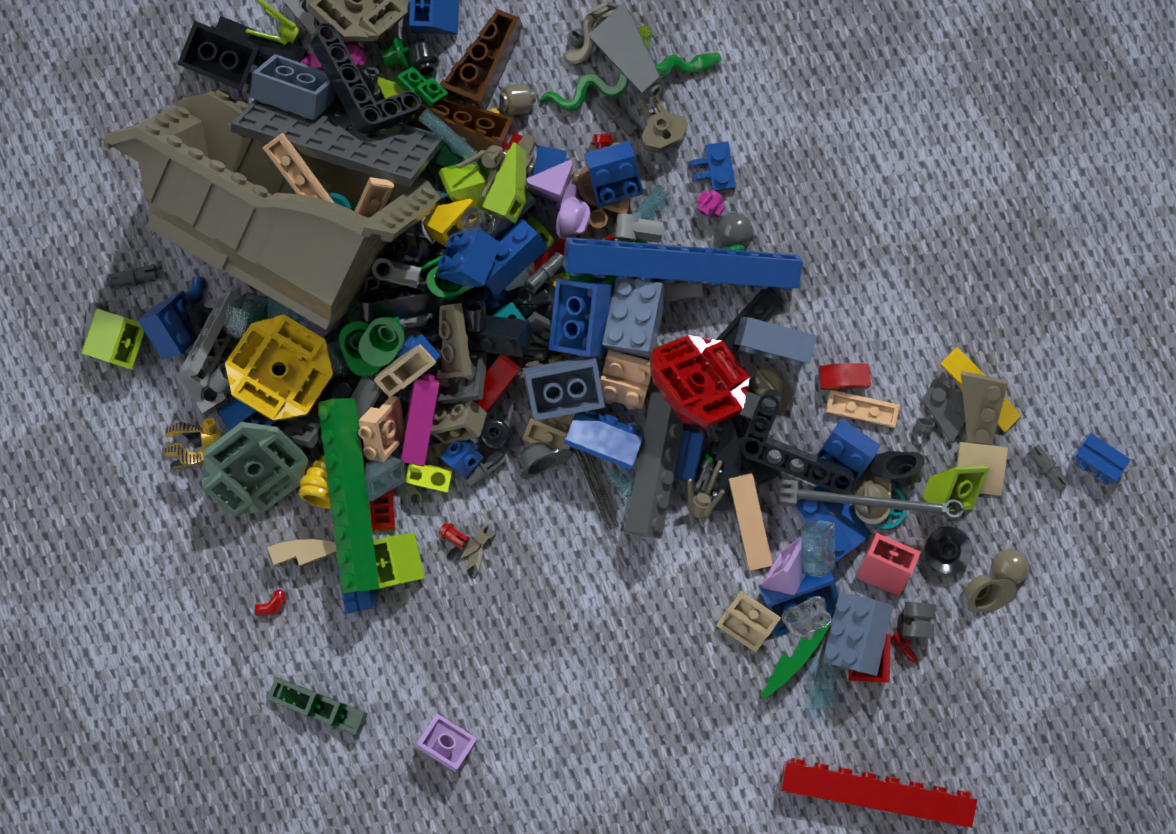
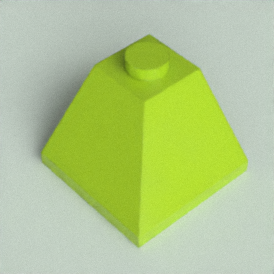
M954 467L930 476L922 498L929 503L936 504L947 503L952 499L958 500L963 504V510H972L984 484L989 467Z

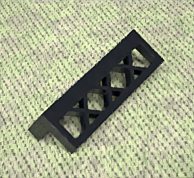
M220 16L216 27L211 26L214 29L260 47L259 58L268 60L276 54L300 63L307 54L305 49L290 43L283 45L277 41L247 34L246 29L257 30Z

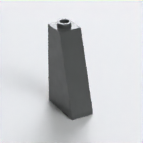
M622 3L588 35L594 44L648 100L661 91L664 82L627 6Z

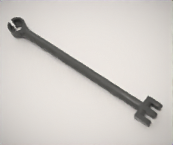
M781 480V487L784 488L780 489V495L784 497L779 499L780 505L796 507L797 499L939 513L951 521L961 518L964 508L960 501L953 499L947 503L936 504L798 489V481ZM954 509L957 514L952 515L949 513V510Z

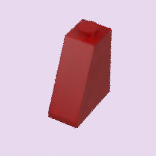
M500 354L485 374L483 398L481 400H474V402L488 413L522 374L520 367L506 355Z

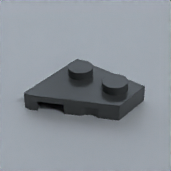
M484 352L469 354L472 363V375L449 378L448 381L451 384L445 395L440 394L438 398L440 403L444 405L481 400L483 398L488 359Z

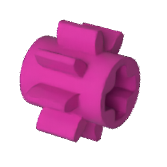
M712 189L709 193L703 191L697 198L699 203L697 210L709 219L713 215L718 218L725 210V206L722 205L725 199Z

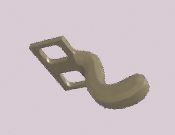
M606 1L587 11V15L583 20L584 44L578 50L566 51L563 54L565 62L577 65L585 62L590 57L594 49V42L588 34L594 30V24L598 21V18H607L619 5Z

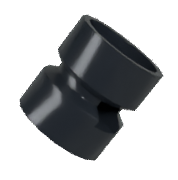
M403 232L393 241L387 242V254L395 262L420 267L429 261L432 254V246L426 237Z

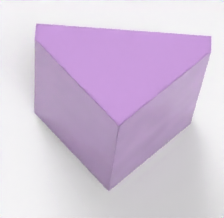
M571 160L527 178L528 189L533 194L561 204L563 193L573 175Z
M802 535L779 552L760 586L764 589L795 595L814 561L808 538L805 535Z
M436 714L415 747L454 772H457L477 738L441 715Z

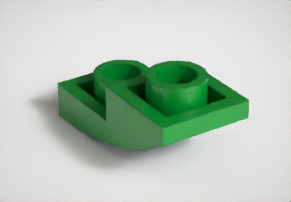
M413 66L398 75L394 81L405 92L412 91L418 94L421 102L430 106L448 95V92L433 77L426 80Z

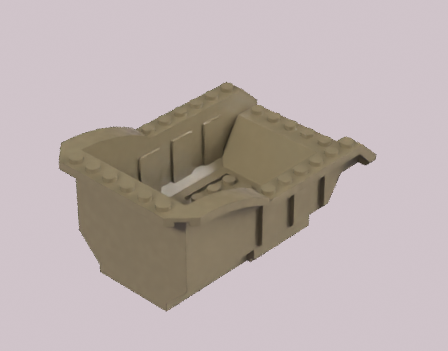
M213 89L185 97L169 110L137 125L118 129L105 136V148L110 149L113 147L139 162L144 195L151 206L148 211L150 215L147 223L148 229L218 270L228 272L325 330L359 304L358 297L363 293L365 280L370 276H374L372 272L374 262L381 258L387 259L388 257L387 242L393 241L435 209L441 200V197L429 181L420 176L417 177L410 187L400 186L393 182L394 188L386 203V207L370 218L324 199L296 194L264 151L263 147L267 144L256 139L244 138L239 134L231 132V123L247 108L248 104L234 100L229 97L230 95L226 91L221 89ZM298 153L328 194L336 193L344 196L349 204L360 199L369 178H375L363 172H354L350 168L332 165L327 161L309 158L304 154ZM381 264V265L378 267V272H379L380 269L382 268L383 264Z

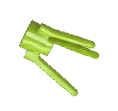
M256 0L266 9V13L281 23L277 32L281 36L278 37L246 29V33L277 41L283 45H286L287 42L293 44L301 31V27L288 20L265 1Z

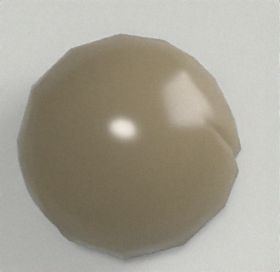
M1006 549L1000 551L993 559L992 570L998 580H1011L1015 585L1023 583L1029 576L1030 565L1028 560L1018 550Z

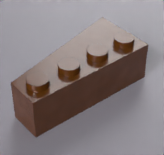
M499 9L496 10L479 32L480 35L473 44L468 46L465 50L466 53L459 62L454 64L448 76L440 82V85L448 92V95L486 110L523 28L519 17Z
M443 98L432 106L421 102L415 114L413 127L443 135L445 142L476 155L480 150L486 151L492 145L502 147L504 152L509 141L513 118Z

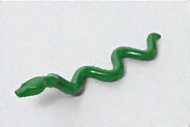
M706 53L696 55L690 62L686 63L682 58L674 54L666 56L660 64L655 63L661 77L667 76L673 67L685 75L707 70L720 62L722 58L719 53ZM620 72L617 84L611 86L598 74L587 73L578 81L572 100H566L559 94L548 91L541 96L540 101L551 100L563 110L575 111L584 102L587 88L590 85L596 86L605 96L614 98L621 96L627 90L629 80Z

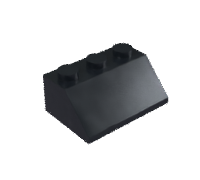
M194 20L177 65L248 94L252 83V72L257 69L260 47Z

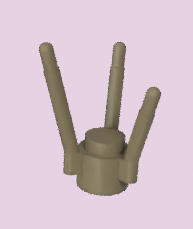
M496 145L490 146L486 151L480 150L478 154L457 165V168L460 169L478 159H482V164L486 168H491V173L481 194L482 198L486 197L496 172L500 168L499 164L504 159L503 148Z
M721 460L718 461L705 494L699 493L693 499V481L688 479V501L686 507L690 508V513L697 518L710 517L712 510L725 493L724 490H720L711 502L709 496L722 465Z

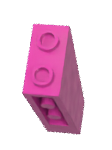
M423 373L412 382L400 456L401 462L425 466L439 388V381L434 379V374Z

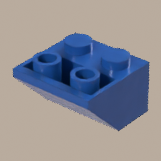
M410 0L409 27L411 33L458 35L460 0Z
M629 141L584 153L598 207L644 194L635 154Z
M481 229L453 233L447 240V248L438 262L435 276L467 287L484 286L501 243Z
M184 290L153 306L138 319L139 324L162 360L181 355L196 341L185 309L186 305H192Z
M236 398L217 411L229 431L240 422L277 427L281 420L272 421Z
M840 419L816 456L850 469L854 475V485L870 464L881 445L843 419ZM820 467L816 468L826 475L825 469ZM844 476L836 479L841 485L849 483V480Z

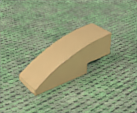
M419 344L380 371L374 381L390 398L401 388L404 389L432 367L436 361Z
M315 539L294 540L267 547L273 565L276 566L296 558L299 565L304 566L337 553L335 542Z

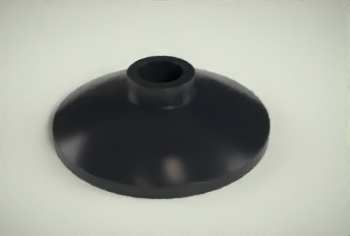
M945 526L936 529L929 535L925 543L924 552L927 562L933 569L943 574H954L960 572L969 564L973 548L965 532L956 527ZM945 546L951 548L952 552L950 555L944 554L943 548Z

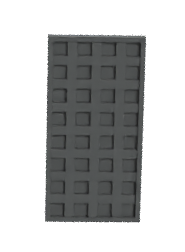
M254 99L231 123V132L239 134L244 138H252L268 144L278 135L284 133L295 150L309 158L324 160L332 165H340L350 168L354 172H363L375 178L395 182L397 185L408 187L413 184L444 143L443 135L403 123L370 134H361L354 127L346 110L335 102L316 119L312 120L305 119L301 115L283 111L270 104H263Z

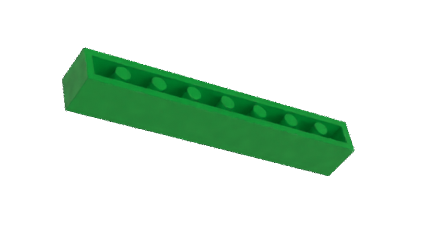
M341 398L318 402L341 592L345 594L379 589L361 439L358 433L359 423L356 399Z

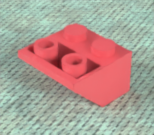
M874 533L855 578L899 597L914 570L921 552L879 533Z

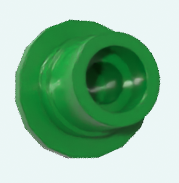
M394 37V43L381 49V57L388 68L396 65H403L404 68L410 67L406 55L408 47L400 37Z

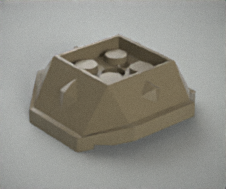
M306 0V10L320 23L332 24L337 29L343 42L376 41L402 20L408 12L404 0Z

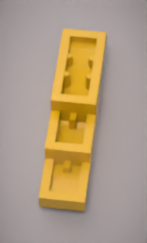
M958 347L939 364L961 389L960 371L985 376ZM1004 397L997 424L1005 433L1021 417L1006 397Z

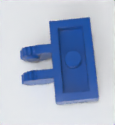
M728 141L705 145L707 158L689 161L690 167L696 168L708 165L709 172L693 174L691 176L692 181L711 179L712 190L714 191L736 188Z

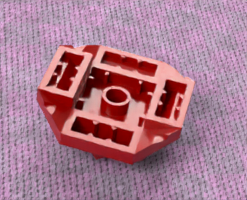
M686 335L656 347L650 353V375L653 377V383L663 395V399L668 402L683 423L699 424L704 428H708L738 415L744 408L750 377L723 341L715 339L710 341L702 337Z

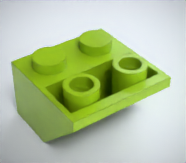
M474 161L460 169L457 168L458 164L442 168L439 171L442 184L445 186L447 196L451 200L457 202L471 199L474 201L478 211L488 214V211L482 207L485 198H482L481 194L491 173L490 168H486L479 162ZM494 177V179H493V181H492V184H491V186H490V188H489V191H490V189H491V187H492V185H493V183H494V181H495V177Z
M96 308L81 353L132 370L145 331L138 321Z
M415 532L373 540L379 581L378 590L425 579Z

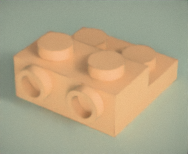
M608 350L600 380L604 402L608 404L614 402L621 403L630 410L642 409L651 378L650 361Z
M397 396L388 398L379 409L370 407L359 420L360 429L358 433L363 439V455L367 460L384 463L403 441L405 423L400 399Z

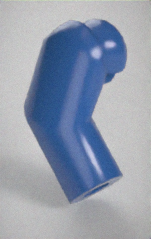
M192 277L191 289L185 292L192 305L199 302L202 298L203 277Z

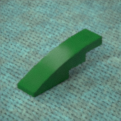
M821 620L811 640L801 637L791 657L781 654L760 697L766 699L784 685L804 665L821 642L831 625L830 623Z

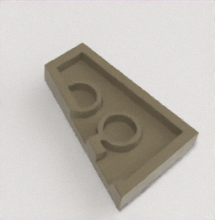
M462 303L440 306L439 335L442 338V349H438L440 354L438 359H441V370L437 371V379L472 375V363L469 357L468 337L465 330V316L462 310Z
M960 371L967 442L992 446L1008 380Z

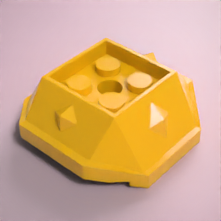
M285 314L251 323L225 362L232 396L272 421L307 416L333 377L325 339ZM282 365L286 368V372L281 376H277L273 373L274 367Z

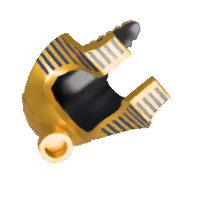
M213 418L204 420L201 427L178 422L173 426L165 428L166 438L182 434L194 445L193 452L186 450L181 443L164 446L165 457L178 456L179 458L170 464L173 469L203 465L204 450L223 436L222 432L216 428L217 424Z

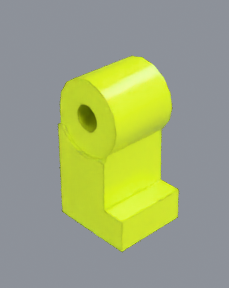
M409 463L405 482L448 492L452 469Z

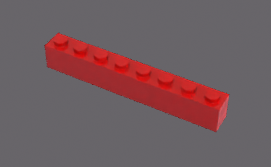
M791 758L790 762H784L780 784L781 791L969 828L973 827L977 799L971 797V792L957 790L956 794L947 793L948 788L933 785L932 790L923 788L924 783L909 781V785L901 784L899 778L886 776L885 780L876 779V774L862 771L860 776L852 774V769L838 767V771L828 769L829 765L815 762L813 767L805 765V760Z

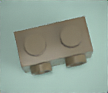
M474 401L437 408L431 427V434L444 445L454 441L459 442L480 437L487 413Z

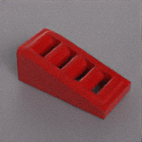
M369 482L372 531L396 530L394 482ZM388 489V494H375V490ZM375 499H388L389 503L376 504ZM376 509H389V513L376 514ZM390 518V523H376V519Z

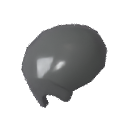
M730 213L720 219L717 224L716 234L720 242L726 247L733 245H743L746 247L754 237V228L749 219L744 215Z

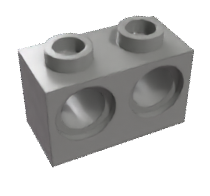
M177 373L204 415L211 413L230 400L227 396L230 391L227 389L222 393H218L216 400L209 402L207 400V393L212 389L208 382L205 387L201 388L182 374Z

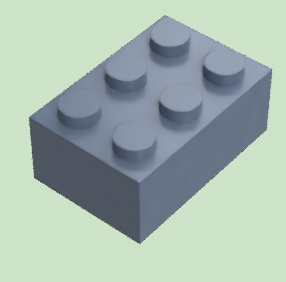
M274 54L252 72L250 98L256 99L263 104H270L283 111L301 115L305 119L314 120L335 102L336 92L325 71Z
M616 278L602 343L607 353L608 350L634 357L650 359V353L656 348L667 294L663 283Z
M741 317L734 344L740 346L739 351L751 354L761 351L762 357L779 360L780 357L785 358L784 363L802 367L803 363L810 364L817 336L761 320Z
M595 357L576 358L524 369L534 421L605 407Z
M839 592L822 662L877 676L894 605Z

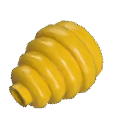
M322 454L300 479L299 484L301 488L299 489V495L309 504L330 509L327 472L324 462L325 456Z

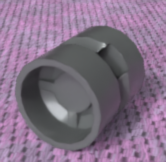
M905 602L904 616L907 617V620L903 622L902 635L934 638V624L931 623V620L935 618L936 604Z

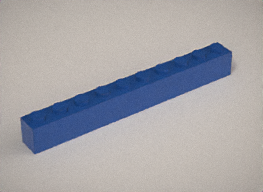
M567 237L563 257L565 271L573 276H582L583 273H588L598 278H605L606 275H616L615 277L619 279L639 277L640 280L652 281L653 278H658L669 283H675L676 280H685L689 284L708 282L714 286H722L723 283H729L739 288H743L745 285H754V287L759 289H768V286L783 291L799 288L803 260L797 254Z

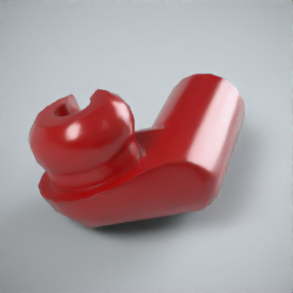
M276 590L273 592V596L268 603L255 604V615L278 614L286 604V593L283 590Z

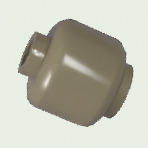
M520 83L506 86L503 92L500 93L499 100L502 110L506 111L510 116L529 113L532 109V104L536 102V97L533 90H530L526 84Z

